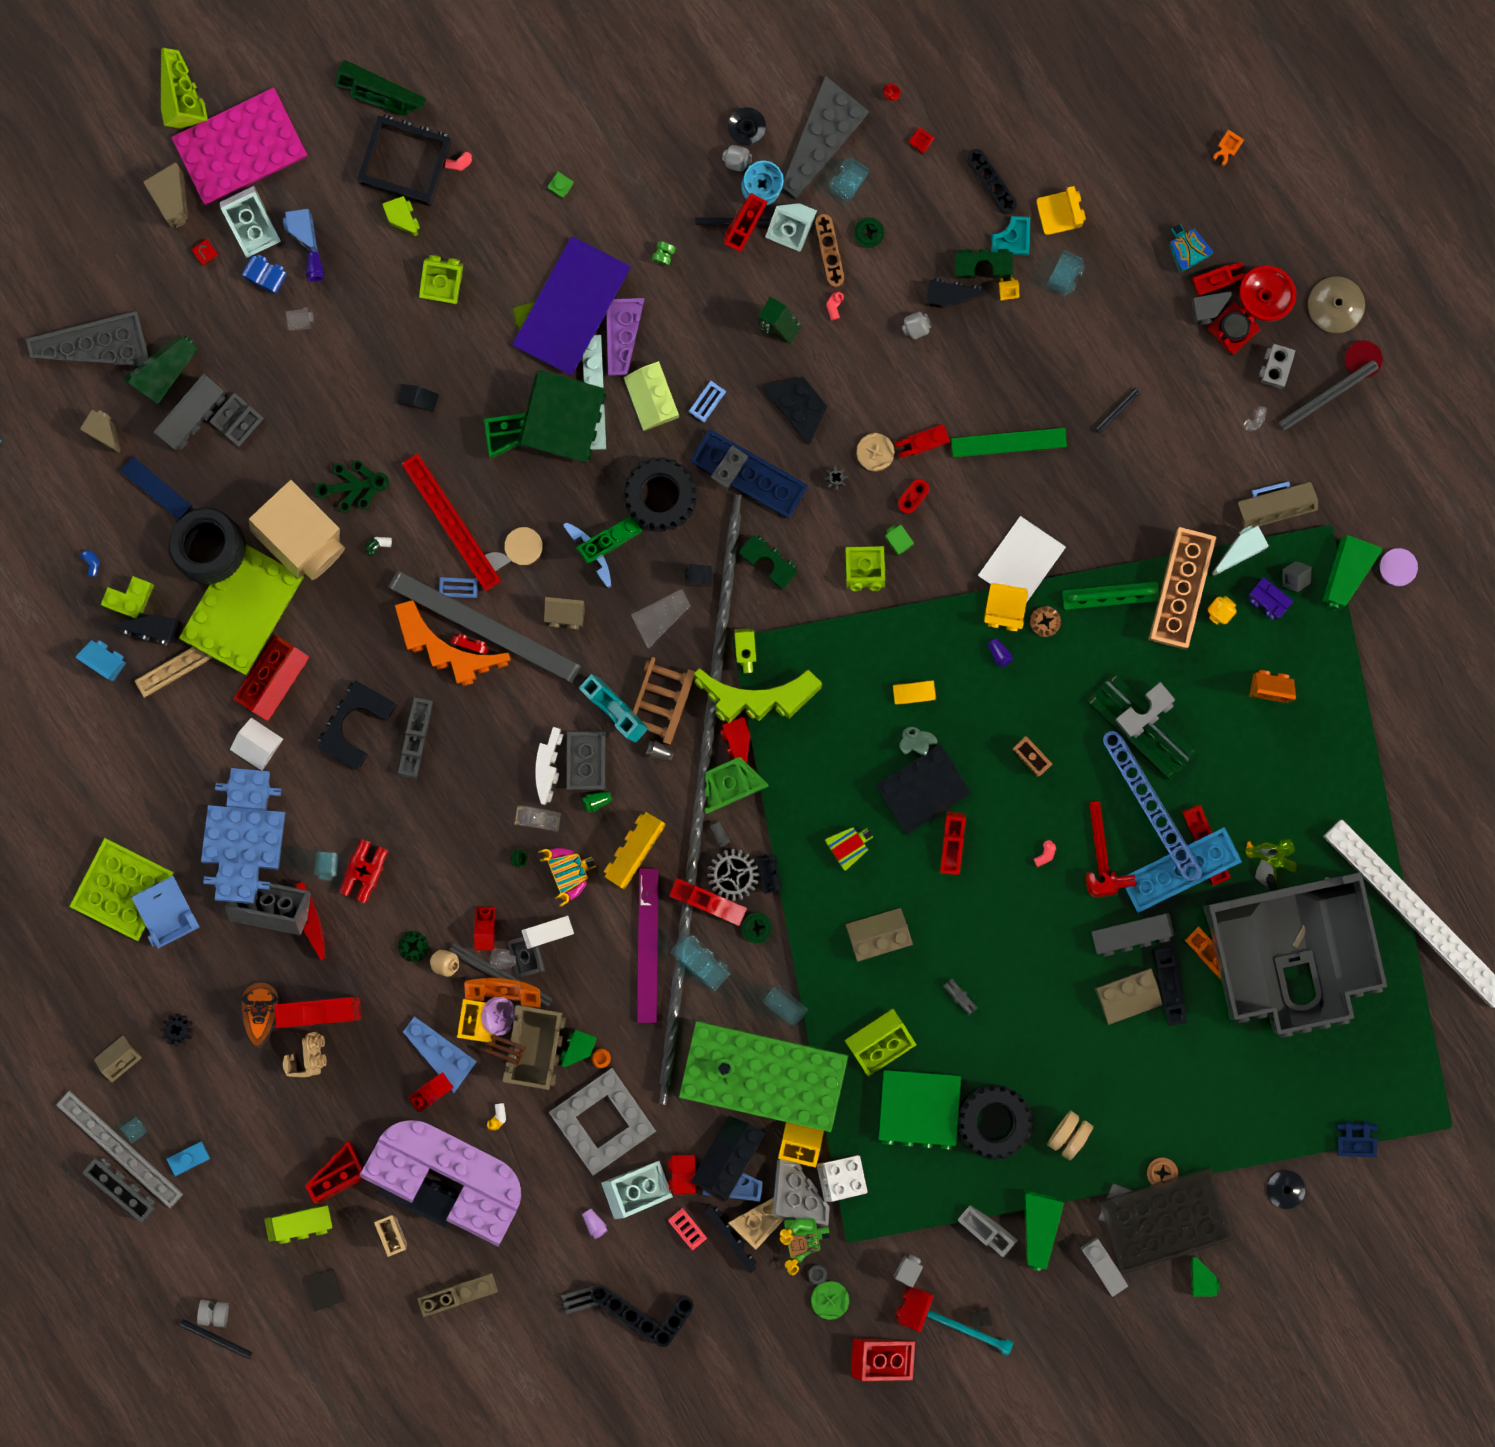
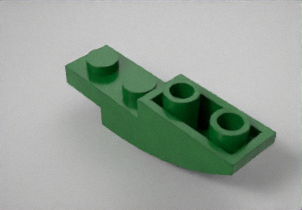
M630 516L579 545L576 549L588 564L622 546L625 542L640 534L642 529Z

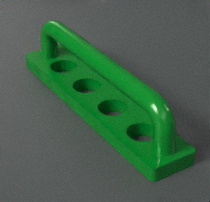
M1150 582L1064 590L1062 592L1064 610L1157 602L1159 601L1158 583ZM1144 595V597L1141 598V599H1138V598L1135 597V596ZM1125 597L1124 600H1117L1116 598ZM1098 599H1106V601H1104V602H1099V601H1097V600H1098ZM1078 601H1087L1085 604L1078 603Z

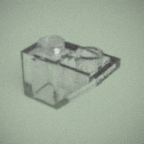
M518 805L515 824L558 832L561 813Z

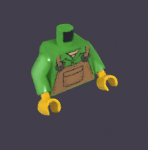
M814 1218L784 1220L785 1229L780 1232V1241L784 1245H788L790 1258H793V1260H788L785 1263V1267L791 1275H795L798 1272L799 1267L796 1265L797 1263L800 1264L808 1254L820 1250L819 1240L830 1238L829 1227L817 1228Z

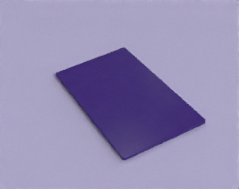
M571 237L514 340L513 346L569 375H573L631 267L579 239Z

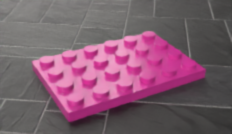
M274 87L171 137L205 206L308 156Z

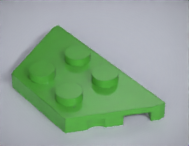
M740 757L706 772L705 781L707 786L705 788V796H707V807L705 808V813H711L769 787V785Z

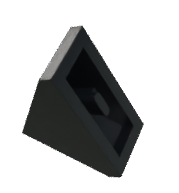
M402 384L397 403L434 413L439 394L420 386Z

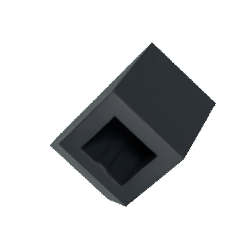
M689 564V569H685V582H689V587H712V566Z

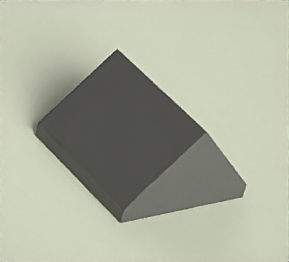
M524 937L507 941L517 978L546 971L539 945L527 949Z

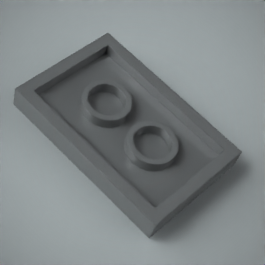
M567 732V790H605L606 732Z

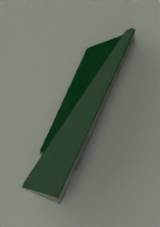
M344 60L338 69L334 86L351 90L350 96L402 116L409 114L415 109H422L426 102V98L347 60Z

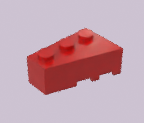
M347 1141L344 1147L305 1185L313 1203L320 1204L365 1180L360 1177L364 1166L353 1144Z

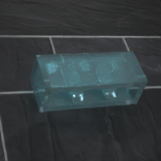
M684 935L670 953L709 989L716 991L731 974L727 970L728 966L721 960H715L713 952L706 947L703 949L699 945L700 941L695 936Z

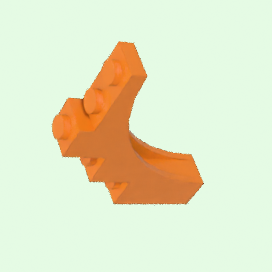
M414 600L395 605L407 650H412L413 653L423 651V647L427 646L432 667H437L440 670L449 667L448 664L451 663L457 684H462V686L471 685L473 680L477 679L476 671L479 674L490 671V667L497 666L498 669L508 666L507 662H511L509 653L476 655L451 647L440 640L427 627L420 616Z

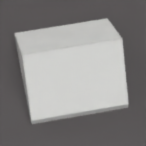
M251 718L238 732L230 750L263 771L283 741V738Z

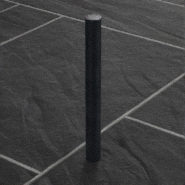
M696 217V225L730 226L734 218ZM759 218L755 226H769L772 219Z
M184 1319L180 1323L181 1327L250 1359L253 1353Z

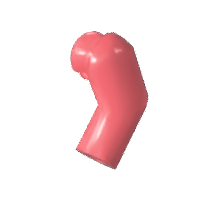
M464 152L457 160L446 159L445 168L462 171L471 164L472 155L469 152Z
M834 292L826 303L831 321L840 318L837 308L844 299V295L841 292Z
M1051 840L1044 842L1043 854L1033 859L1037 867L1053 859L1056 845Z

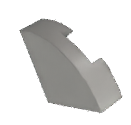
M492 552L485 555L495 572L512 562L502 553Z

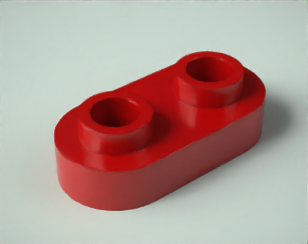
M922 479L912 482L898 502L899 510L902 513L911 514L917 509L929 492L928 483ZM916 487H922L923 491L921 493L916 492ZM906 501H909L911 503L910 508H906L904 506V503Z
M457 633V636H452L450 642L482 655H487L489 649L485 647V642L475 640V643L468 641L467 636Z

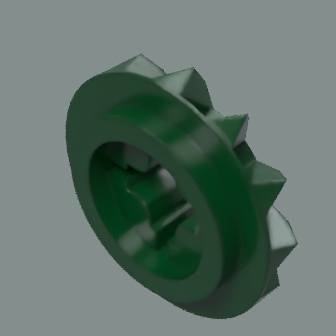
M867 217L861 219L854 228V237L857 243L864 248H873L879 245L884 238L883 225L875 218ZM867 225L870 231H877L872 234L871 240L867 235H861L866 232Z
M761 913L748 915L742 923L743 936L751 943L759 944L765 942L772 933L770 919ZM755 920H757L759 926L766 927L760 930L759 937H757L755 931L748 930L754 927Z
M410 931L400 938L398 950L405 960L417 962L427 955L429 943L422 933ZM418 939L416 946L420 952L413 950L408 953L410 946L406 942L414 943Z

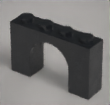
M355 681L354 684L351 682L346 690L348 695L345 700L341 699L336 707L338 712L335 717L331 716L326 725L328 729L325 733L322 732L317 740V743H319L317 747L359 771L368 754L345 739L342 727L346 716L354 710L366 709L388 721L397 704L360 682Z

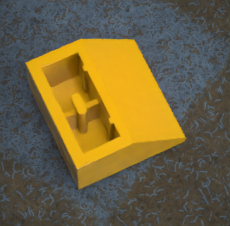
M463 999L457 1038L492 1042L493 1039L491 1037L493 1034L488 1033L482 1024L481 1014L487 1002Z
M786 1122L778 1159L816 1167L824 1131Z

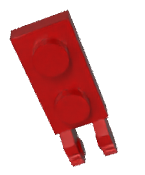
M1243 263L1227 265L1192 278L1198 297L1243 280L1247 273H1241L1235 277L1231 274V271L1242 268L1244 266Z
M944 424L909 436L907 439L896 442L894 445L895 448H900L910 443L912 450L901 452L898 455L902 459L948 444L950 439Z

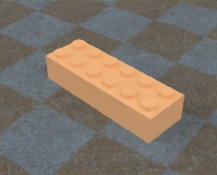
M1181 527L1176 530L1149 641L1184 650L1188 649L1216 536Z

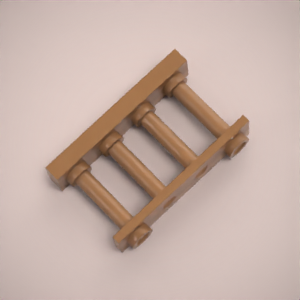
M652 657L651 661L647 660L644 671L647 673L633 712L637 715L639 708L668 717L667 720H670L668 728H661L644 721L642 722L649 728L647 731L661 735V738H664L663 743L671 745L694 680L695 671L688 669L687 673L681 674L655 665L656 658ZM655 672L680 681L683 684L681 692H674L648 683L651 673ZM645 690L674 699V702H677L675 709L668 710L642 701Z

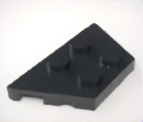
M804 377L764 385L763 389L809 445L827 409V405Z

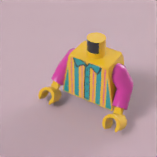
M555 848L540 850L538 853L543 852L545 854V858L540 859V861H548L560 894L555 899L562 898L563 903L559 906H563L568 901L579 896L586 887V880L588 879L586 871L596 867L592 857L581 860L579 854H575L571 849Z

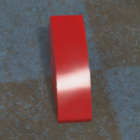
M946 812L940 873L959 875L966 813Z

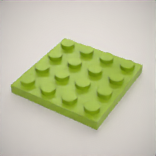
M104 838L70 907L136 941H140L147 926L132 896L173 876L174 872Z

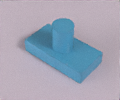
M201 1141L171 1156L167 1161L174 1175L177 1176L211 1158Z

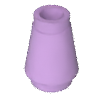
M592 1209L582 1214L590 1236L597 1239L608 1231L607 1225Z

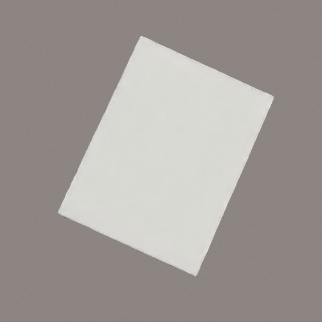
M1020 516L978 576L990 584L1000 583L1026 588L1028 590V601L1066 547Z

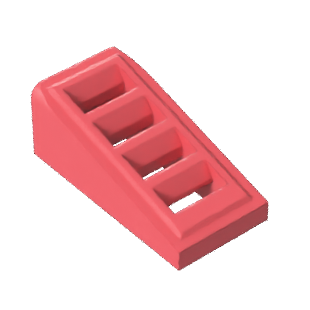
M683 1208L668 1219L692 1251L707 1239L706 1235ZM684 1215L685 1219L677 1225L675 1221ZM689 1221L690 1225L682 1231L680 1227ZM694 1228L695 1231L687 1237L685 1233ZM699 1234L700 1237L696 1239L693 1243H691L690 1240L695 1235Z

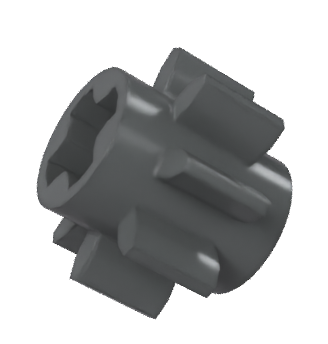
M834 466V471L827 470L829 477L824 478V481H829L828 488L834 486L836 491H838L840 485L846 486L843 480L848 479V476H843L844 469L838 471L837 467ZM832 475H840V482L835 481L834 483Z

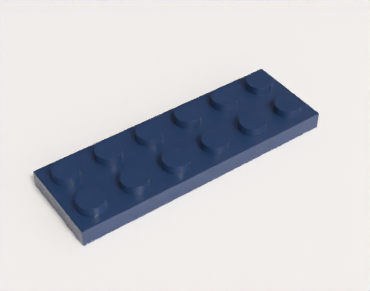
M709 429L690 462L713 475L733 445L748 455V460L731 486L790 519L809 485Z

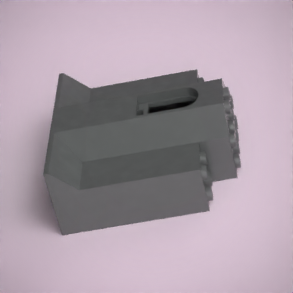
M1362 872L1202 906L1211 932L1230 1020H1235L1236 1023L1250 1021L1249 1017L1252 1016L1257 1019L1269 1017L1273 1034L1281 1038L1292 1036L1294 1031L1295 1033L1311 1032L1312 1027L1314 1029L1331 1027L1330 1023H1335V1025L1350 1023L1349 1019L1354 1018L1350 998L1364 996L1363 992L1367 991L1368 994L1383 992L1382 988L1387 987ZM1304 925L1305 935L1297 949L1292 944L1301 926ZM1300 957L1298 961L1289 962V958ZM1309 962L1315 997L1308 1004L1296 1005L1289 998L1283 968Z

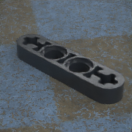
M979 149L971 150L967 157L968 164L998 208L1004 214H1012L1017 207L1016 199L985 154ZM973 154H975V156L980 155L979 162L981 163V165L984 162L986 163V165H983L979 170H977V168L979 167L977 161H971L973 158ZM984 169H989L992 172V177L985 179L982 177L981 172ZM1000 185L1003 188V192L996 195L993 193L992 187ZM1005 193L1008 195L1005 196L1006 201L1008 203H1013L1011 206L1012 209L1004 208L1005 202L1003 199H1001V201L998 200L999 198H1002L1005 195Z

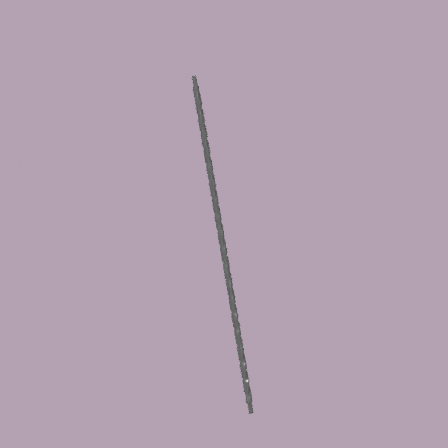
M737 494L734 495L732 513H730L722 575L723 582L720 590L719 612L710 674L711 678L719 682L722 675L723 654L730 611V596L732 593L738 546L737 538L741 522L740 506L742 495ZM709 697L704 719L701 759L698 768L697 790L695 793L689 841L690 848L686 866L685 882L696 886L697 863L707 797L705 796V788L707 786L705 779L706 772L710 770L712 743L716 724L715 713L717 712L715 711V706L718 703H714ZM682 902L679 921V937L676 945L675 968L672 978L671 999L664 1042V1057L660 1075L661 1091L659 1104L664 1105L667 1104L668 1088L671 1086V1072L674 1064L675 1041L678 1031L686 952L693 906Z

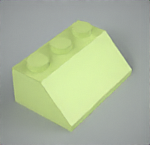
M659 361L644 366L623 377L643 431L679 418Z

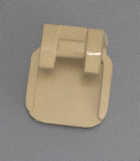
M312 1032L307 1033L305 1038L302 1039L306 1071H297L296 1054H291L290 1058L289 1055L284 1056L283 1069L287 1076L310 1077L321 1073V1068L326 1066L327 1062L326 1056L322 1055L320 1051L321 1047L325 1045L323 1035Z

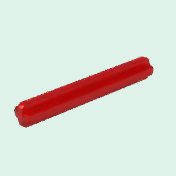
M1093 801L1089 805L1098 873L1100 877H1104L1102 872L1104 871L1109 875L1101 806L1099 801Z

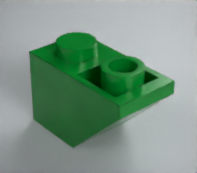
M577 1029L574 1033L570 1032L567 1043L570 1044L567 1051L563 1050L560 1061L563 1062L562 1066L567 1067L591 1056L597 1037Z

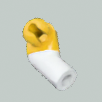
M504 1103L495 1104L496 1115L487 1122L488 1129L498 1130L505 1123Z

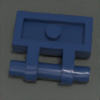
M1352 1121L1337 1124L1338 1131H1345V1137L1337 1136V1156L1377 1157V1138L1369 1137L1370 1132H1377V1124H1369V1122L1358 1124L1352 1123ZM1352 1131H1362V1137H1352Z

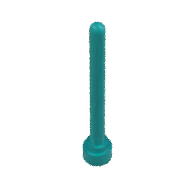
M928 1310L927 1318L995 1346L1001 1351V1354L1009 1356L1014 1342L1008 1339L1000 1341Z

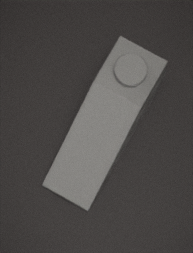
M1094 1238L1080 1248L1112 1297L1128 1287L1098 1238Z

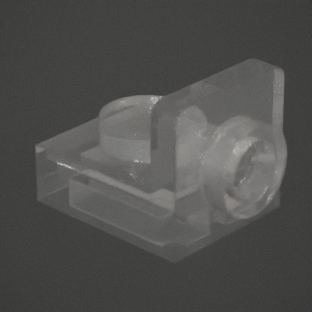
M308 307L286 311L288 331L312 328L311 323L314 322V316Z
M494 948V951L491 950L490 967L508 970L516 963V956L510 955L509 950Z

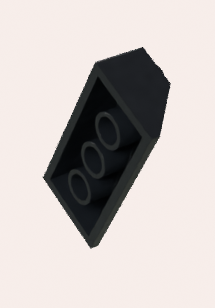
M728 1116L690 1182L722 1202L728 1200L766 1133L747 1122Z
M427 1177L423 1180L412 1203L381 1187L376 1192L445 1228L449 1223L446 1221L460 1195L457 1190L453 1188L448 1189L442 1186L439 1181L430 1180Z

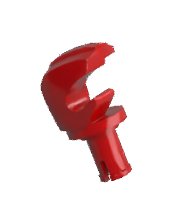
M1103 871L1102 874L1105 878L1103 883L1098 882L1094 873L1086 874L1087 890L1092 897L1111 896L1118 894L1119 888L1136 886L1135 874L1118 877L1115 871L1111 872V876Z

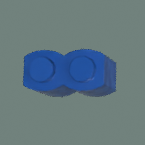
M259 254L257 257L252 255L242 273V277L277 295L287 276L286 272H284L285 268L276 263L274 266L267 263L268 259Z

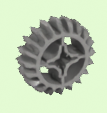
M735 849L731 850L732 855H728L727 850H725V857L722 858L720 854H717V857L720 859L718 862L712 859V863L716 864L715 868L712 866L708 867L709 870L714 871L713 874H707L708 877L714 878V880L709 881V885L716 884L712 890L716 891L719 889L718 896L725 893V899L728 900L729 895H732V901H735V895H739V899L742 900L743 896L741 893L745 892L746 896H749L750 894L747 889L750 888L754 891L755 888L751 884H758L757 880H753V876H759V873H753V870L758 869V866H751L755 861L754 859H751L749 862L746 860L749 857L748 853L745 854L744 858L741 857L742 850H739L738 855H735ZM731 859H738L744 862L747 867L736 869ZM726 861L727 873L717 877L720 865ZM730 865L732 867V870L734 869L735 872L736 870L738 872L743 871V873H740L736 876L737 885L735 884V881L732 880V878L724 879V877H727L730 874ZM750 873L747 885L741 889L739 878L744 874ZM731 881L736 891L724 889L720 882Z

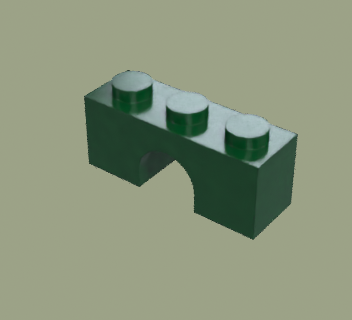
M980 249L979 252L971 253V250H960V253H955L956 279H976V269L983 263H988L993 267L994 278H1014L1013 252H1009V249H998V252Z
M753 535L740 550L739 555L752 566L761 559L770 560L774 565V570L768 579L781 590H784L797 575V566L790 560L786 562L782 559V554L776 548L771 550L766 545L768 542L760 535L758 537Z

